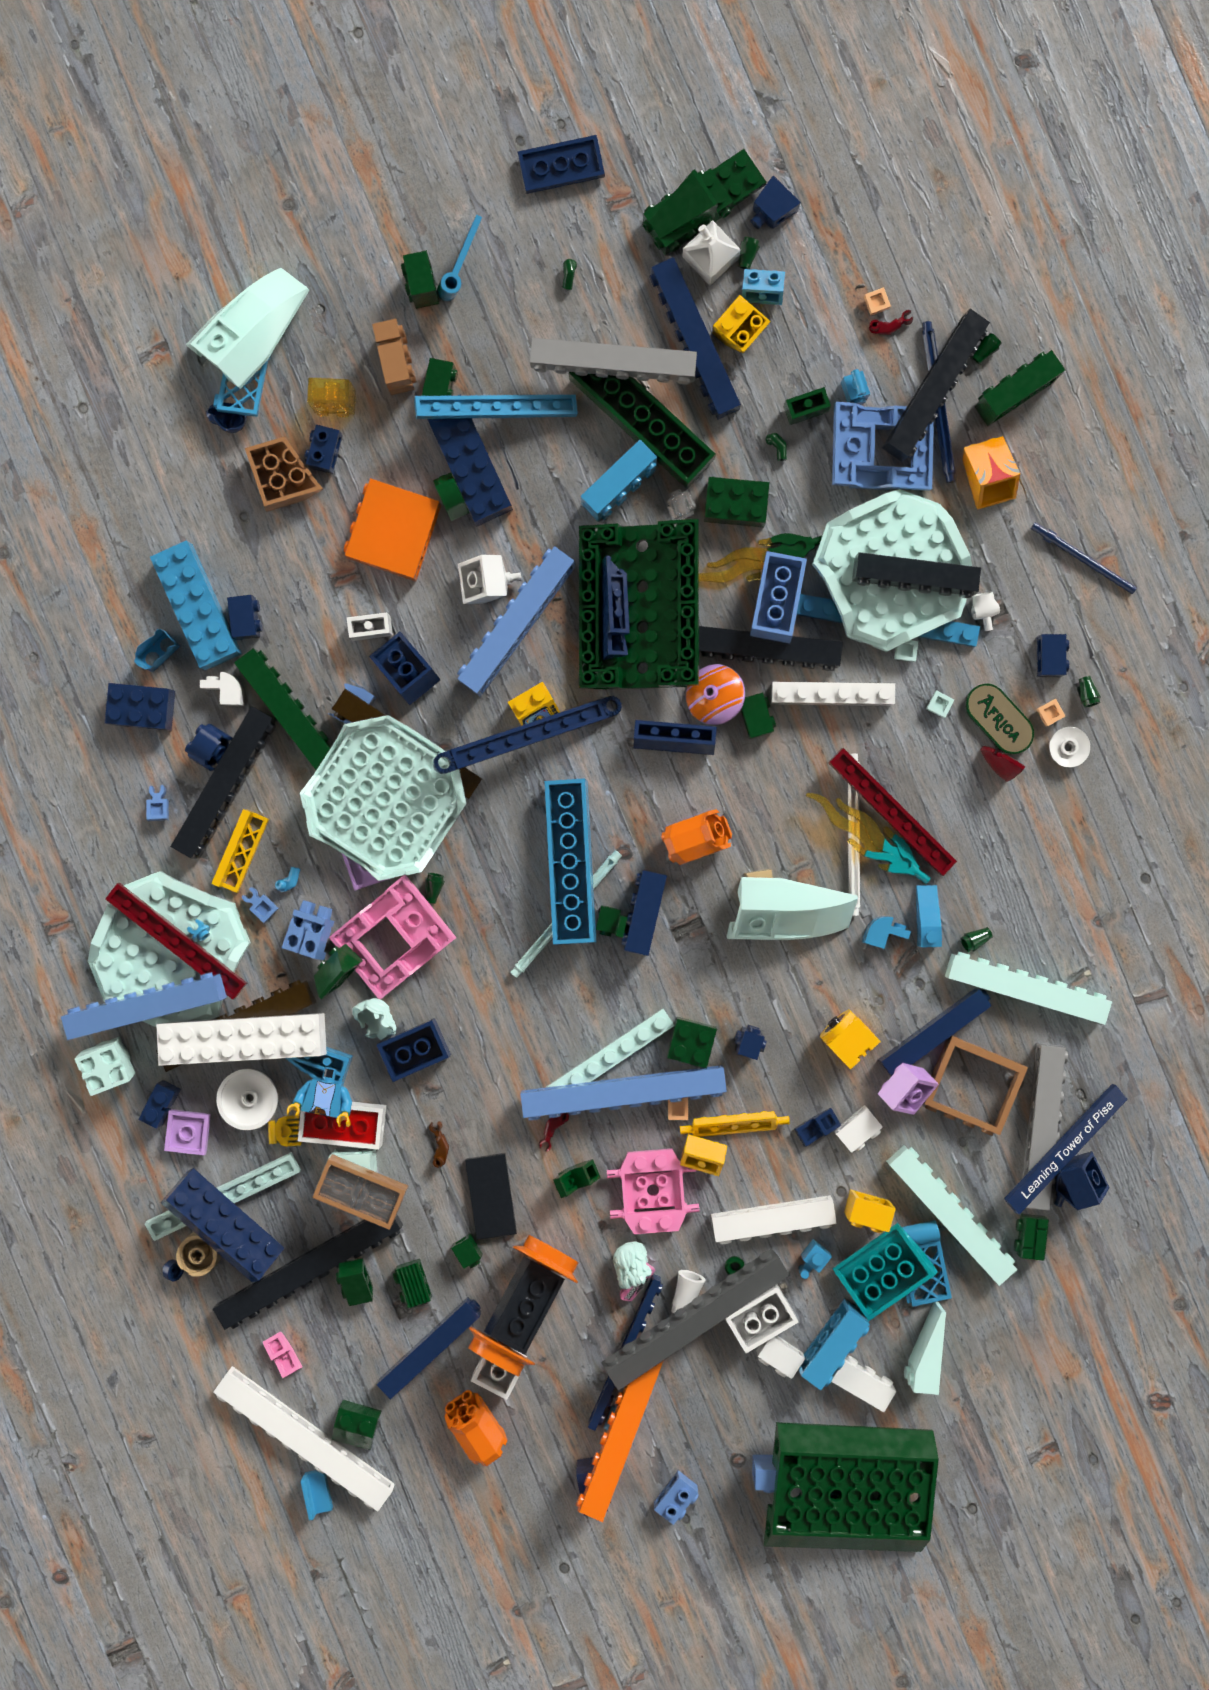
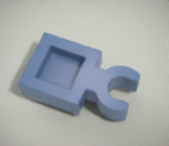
M163 785L160 786L161 790L159 793H154L155 789L153 786L149 787L152 800H146V819L148 821L169 820L168 799H163L166 794V788Z
M250 887L249 890L253 893L252 898L249 899L246 895H243L242 899L247 903H252L253 906L249 910L263 923H266L279 908L265 894L259 897L258 891Z

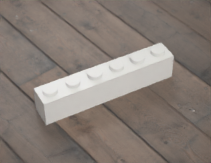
M772 682L770 684V704L892 706L895 704V683Z
M830 1195L711 1214L715 1242H720V1244H729L735 1239L748 1241L754 1236L768 1238L774 1233L787 1235L791 1234L793 1230L799 1229L801 1232L812 1230V1227L819 1226L821 1229L832 1227V1224H837L833 1199Z

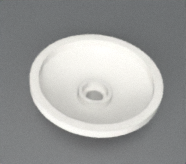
M241 1069L235 1071L223 1080L218 1089L216 1100L218 1111L222 1118L234 1128L240 1130L257 1129L265 1125L275 1114L278 1105L277 1089L272 1080L258 1070ZM248 1094L253 1095V1101L247 1098Z

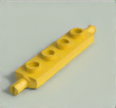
M774 1111L742 1113L729 1116L721 1115L708 1118L701 1117L693 1119L692 1125L680 1126V1134L693 1133V1136L704 1137L776 1130L778 1125H789L790 1120L789 1116L777 1117Z

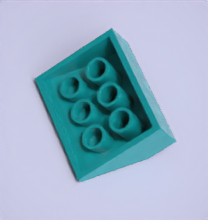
M899 1223L893 1225L889 1232H883L832 1268L868 1321L931 1279L938 1272L927 1255Z

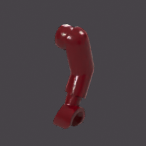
M911 310L904 311L899 319L896 318L891 322L872 320L869 324L870 332L873 334L890 335L901 328V325H910L913 322V317L910 319H904V317L910 315Z
M561 1113L560 1117L547 1120L543 1133L544 1139L539 1141V1148H541L544 1142H547L548 1147L545 1151L548 1152L551 1149V1137H553L555 1129L569 1120L568 1113Z

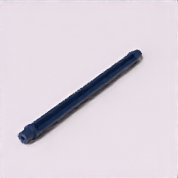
M926 321L922 323V335L929 371L938 353L932 322ZM944 404L941 408L938 407L935 412L938 414L935 420L941 450L943 475L946 478V483L955 482L954 474L956 471L951 449L946 406Z

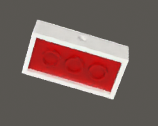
M352 1102L350 1116H348L351 1123L349 1127L346 1126L347 1120L341 1121V1126L339 1127L335 1117L301 1111L298 1141L379 1150L383 1144L386 1105Z

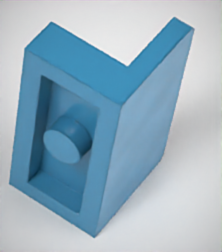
M317 1470L305 1472L301 1479V1486L310 1521L314 1520L315 1515L318 1513L332 1511L333 1504L326 1474H322Z

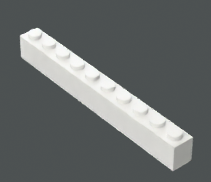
M233 1366L213 1393L216 1394L220 1401L229 1403L237 1413L247 1416L252 1424L262 1427L270 1437H276L285 1448L292 1449L298 1453V1456L303 1461H309L318 1472L327 1474L336 1485L345 1487L351 1496L360 1498L368 1508L379 1511L392 1493L395 1485L393 1482L342 1445L332 1440L331 1437Z

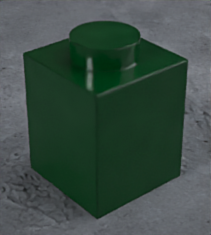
M601 905L596 930H600L599 934L611 937L612 933H616L621 909Z
M471 1233L453 1243L451 1247L463 1269L468 1266L473 1268L480 1263L483 1253Z

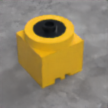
M850 1009L832 1018L828 1022V1026L820 1034V1038L850 1070L860 1061L861 1056L865 1057L867 1055V1050L871 1051L881 1042Z

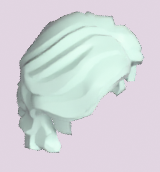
M377 998L367 999L353 1007L352 1014L355 1020L360 1023L361 1028H365V1023L368 1025L366 1037L371 1039L378 1037L381 1041H384L396 1034L395 1021L390 1014L389 1006L384 1001Z
M633 1241L623 1244L615 1251L613 1263L618 1276L619 1287L627 1290L632 1286L636 1287L637 1284H644L646 1277L651 1276L652 1273L650 1267L646 1265L648 1259L645 1246L642 1243Z

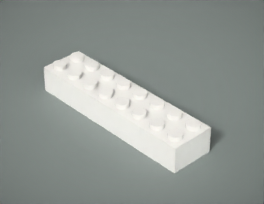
M324 1013L156 1024L158 1066L312 1057L327 1054Z

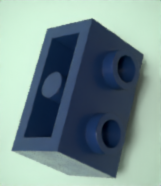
M316 424L315 430H312L309 440L311 445L310 449L306 450L304 458L306 465L310 469L333 474L343 437L340 430Z
M748 1024L747 1028L742 1026L741 1031L737 1030L734 1042H736L735 1050L739 1055L758 1060L759 1053L764 1052L767 1041L758 1027Z

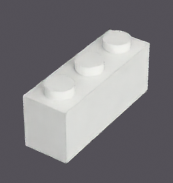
M848 1355L844 1359L843 1367L840 1370H836L832 1375L833 1379L831 1382L880 1411L885 1412L896 1393L893 1382L885 1376L880 1378L875 1375L876 1372L868 1366L862 1367L858 1365V1361Z

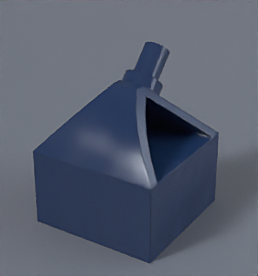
M1092 1151L1074 1156L1058 1174L1055 1181L1057 1197L1054 1204L1056 1206L1062 1207L1064 1200H1066L1076 1210L1100 1205L1110 1187Z

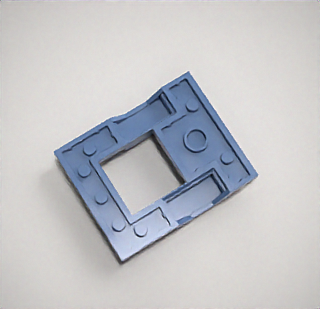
M835 402L832 485L874 490H932L934 422L931 425H927L925 429L927 434L921 441L918 440L915 445L917 450L911 457V468L874 465L875 429L890 430L894 428L907 406L877 408L864 407L858 403Z

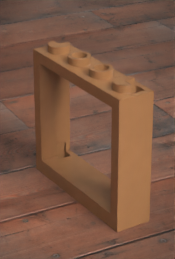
M950 1036L945 1041L931 1075L938 1084H940L955 1046L1012 1069L1016 1073L994 1125L934 1101L933 1098L938 1086L924 1102L925 1108L935 1113L937 1109L945 1112L944 1116L955 1120L956 1117L962 1119L963 1124L974 1128L975 1125L982 1128L981 1131L993 1136L994 1133L1000 1135L1028 1067L955 1036Z

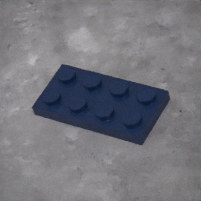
M597 135L517 151L526 194L605 177Z

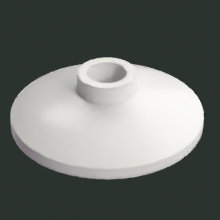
M1062 728L1055 732L1050 740V755L1057 764L1063 767H1076L1082 764L1089 756L1090 741L1087 735L1078 728ZM1066 744L1071 746L1070 751L1065 750Z

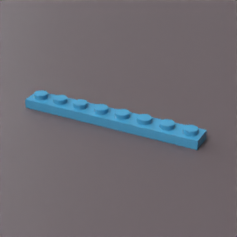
M576 395L415 396L414 398L416 419L576 417L578 414Z

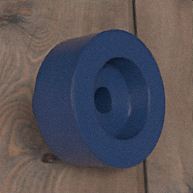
M175 1259L169 1260L162 1267L164 1278L172 1282L179 1280L184 1272Z

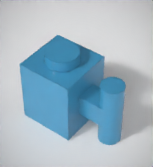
M859 369L851 371V375L843 377L841 385L846 401L860 405L864 404L870 395V391L863 371L859 372Z
M814 1239L801 1253L802 1259L805 1261L803 1265L798 1267L801 1277L807 1279L809 1272L813 1268L820 1273L832 1258L830 1252Z

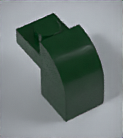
M451 472L433 480L451 521L469 514V510Z
M591 1159L558 1173L559 1176L553 1179L560 1198H564L579 1188L592 1185L601 1177L594 1160Z

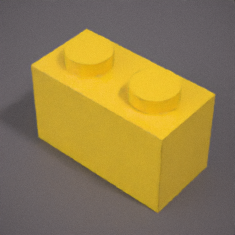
M688 1134L680 1165L719 1177L724 1165L727 1145Z

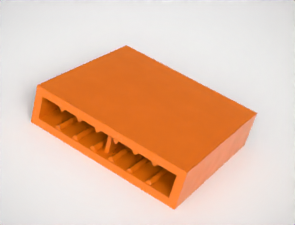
M370 478L369 483H366L363 488L364 498L362 503L359 502L356 514L358 516L356 522H352L350 541H346L343 552H345V556L350 560L417 581L442 505L440 501Z

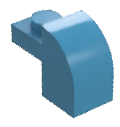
M881 916L873 919L868 924L862 942L885 949L889 933L909 939L911 931L905 930L906 926L899 923H894V926H891L894 918Z

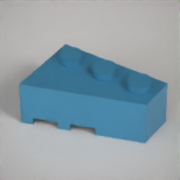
M326 1047L327 1054L322 1056L285 1059L312 1078H322L324 1067L335 1068V1080L345 1082L353 1055Z

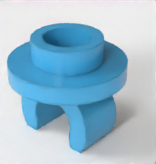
M196 919L195 922L198 924V929L194 931L192 927H188L187 930L189 933L194 934L192 936L194 941H204L210 935V927L204 925L201 920Z

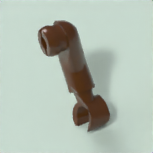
M440 1121L437 1123L438 1129L433 1127L432 1122L429 1125L430 1131L435 1134V1141L437 1143L433 1158V1165L436 1168L442 1167L446 1163L449 1151V1144L445 1135L441 1132L442 1123Z

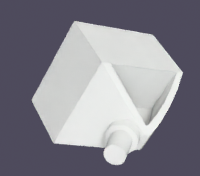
M714 221L710 222L707 226L701 225L698 228L700 233L683 248L682 254L686 262L709 286L739 259L741 251Z
M480 555L458 564L463 604H484L507 596L508 585L515 581H522L521 572L513 574L506 572L501 555Z

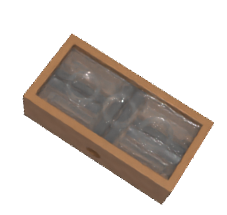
M332 1154L325 1165L312 1198L390 1230L408 1185Z

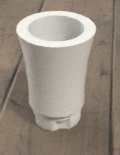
M688 1270L678 1271L677 1286L672 1301V1313H675L678 1309L683 1308L692 1302L694 1298L698 1297L706 1281L703 1276Z

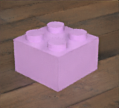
M902 1063L895 1069L892 1077L882 1085L878 1095L892 1110L914 1115L939 1084L924 1068Z

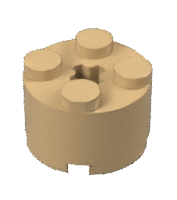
M194 1232L182 1241L176 1253L179 1267L191 1276L207 1274L219 1263L222 1257Z

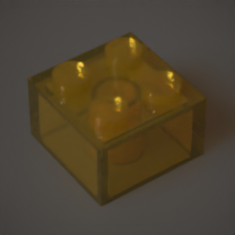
M308 378L307 403L314 413H317L318 416L337 414L339 417H349V415H355L356 390L349 379Z

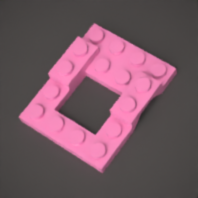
M403 875L382 895L357 913L329 938L338 948L347 944L363 960L355 971L376 997L381 1000L456 939V936L410 879ZM387 917L410 945L411 949L383 970L359 939Z

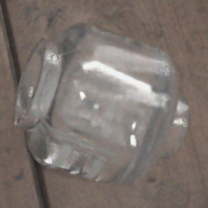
M678 489L669 494L671 498L667 500L666 505L674 519L685 520L694 515L693 511L696 509V505L688 491L682 492L681 489Z

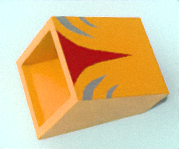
M1004 437L991 438L987 441L964 447L962 461L977 510L1016 499L1020 472Z

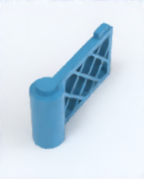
M476 215L452 272L446 273L437 287V294L443 301L453 300L461 288V279L458 274L482 217Z
M270 357L261 369L242 387L248 395L239 401L234 396V393L240 389L235 386L230 390L227 387L229 380L223 374L220 392L215 394L213 404L214 407H217L218 412L258 417L267 364ZM255 380L258 387L250 393L246 385ZM230 396L236 402L230 407L223 406L224 400ZM252 399L254 409H245L242 404Z
M936 1220L902 1227L924 1253L928 1247H937L935 1256L931 1258L927 1255L933 1265L936 1264L941 1267V1272L937 1278L935 1276L932 1277L935 1281L929 1289L923 1285L919 1286V1288L927 1292L925 1296L915 1300L914 1293L918 1289L916 1288L906 1295L907 1303H911L912 1307L951 1299L952 1296L940 1242V1232ZM940 1283L945 1286L946 1293L937 1295L933 1290Z

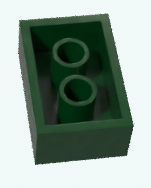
M709 477L704 522L764 528L767 517L770 482Z

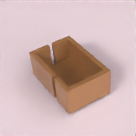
M396 319L372 324L376 343H379L377 348L385 383L390 394L395 395L415 390L413 383H417L415 372L410 364L412 359L410 351H408V341L403 325H399Z

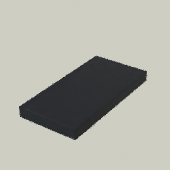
M506 1153L466 1158L465 1163L477 1240L517 1234Z

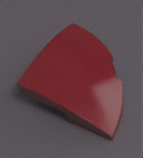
M982 746L980 749L989 766L1006 782L1014 779L1025 768L1023 764L1000 752L995 754V749Z

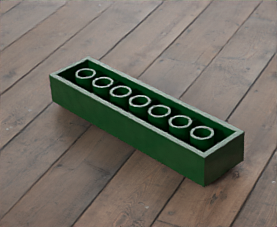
M569 372V380L636 442L641 440L657 456V462L686 489L715 460L716 453L634 377L618 379L616 376L608 375V377L602 378L597 377L596 374L588 373L586 376L576 375L575 372Z

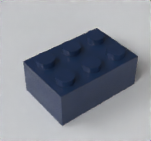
M108 683L105 724L172 731L176 691L167 688Z
M435 1018L381 1041L376 1045L392 1082L447 1059L451 1055Z

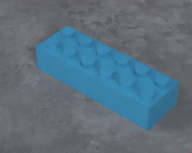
M186 540L150 556L199 668L206 671L241 655V650L236 640L232 638L231 628L193 544Z

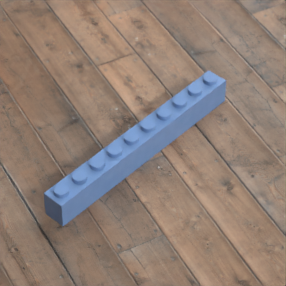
M719 1065L522 1090L520 1096L523 1118L538 1120L543 1115L555 1118L560 1117L561 1113L569 1112V1115H578L583 1110H589L590 1113L600 1112L601 1108L609 1107V1110L621 1109L622 1105H629L631 1108L642 1106L641 1103L650 1102V1105L661 1104L662 1100L669 1099L670 1102H680L685 1097H690V1100L701 1099L702 1095L709 1094L710 1097L722 1096V1093L727 1092L724 1067Z

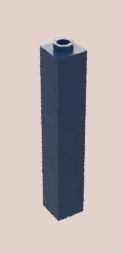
M974 988L878 1060L892 1077L899 1065L902 1063L914 1064L992 1006L989 1002L991 998L985 990L981 991Z
M467 1297L381 1376L377 1386L391 1400L480 1317V1305L474 1299L471 1301Z

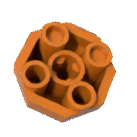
M715 809L667 826L661 838L668 850L670 861L682 865L731 847V843H728V840L732 838V832L727 819L724 816L719 817L717 813L720 812Z
M466 1390L449 1402L445 1407L446 1414L444 1416L447 1427L454 1434L470 1461L477 1465L481 1463L483 1466H488L500 1458L503 1452L501 1450L502 1445L506 1446L508 1440L504 1429L499 1425L483 1398L478 1393Z

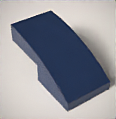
M829 1108L800 1124L794 1130L803 1146L807 1147L820 1137L828 1135L842 1125L832 1108Z

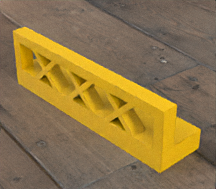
M247 809L242 810L211 884L224 887L236 893L239 892L269 822V818ZM253 817L263 821L260 829L253 831L250 825ZM251 836L254 844L252 848L245 850L242 842L244 838ZM243 854L246 860L245 865L237 869L235 858ZM236 873L238 878L235 887L225 883L228 875Z

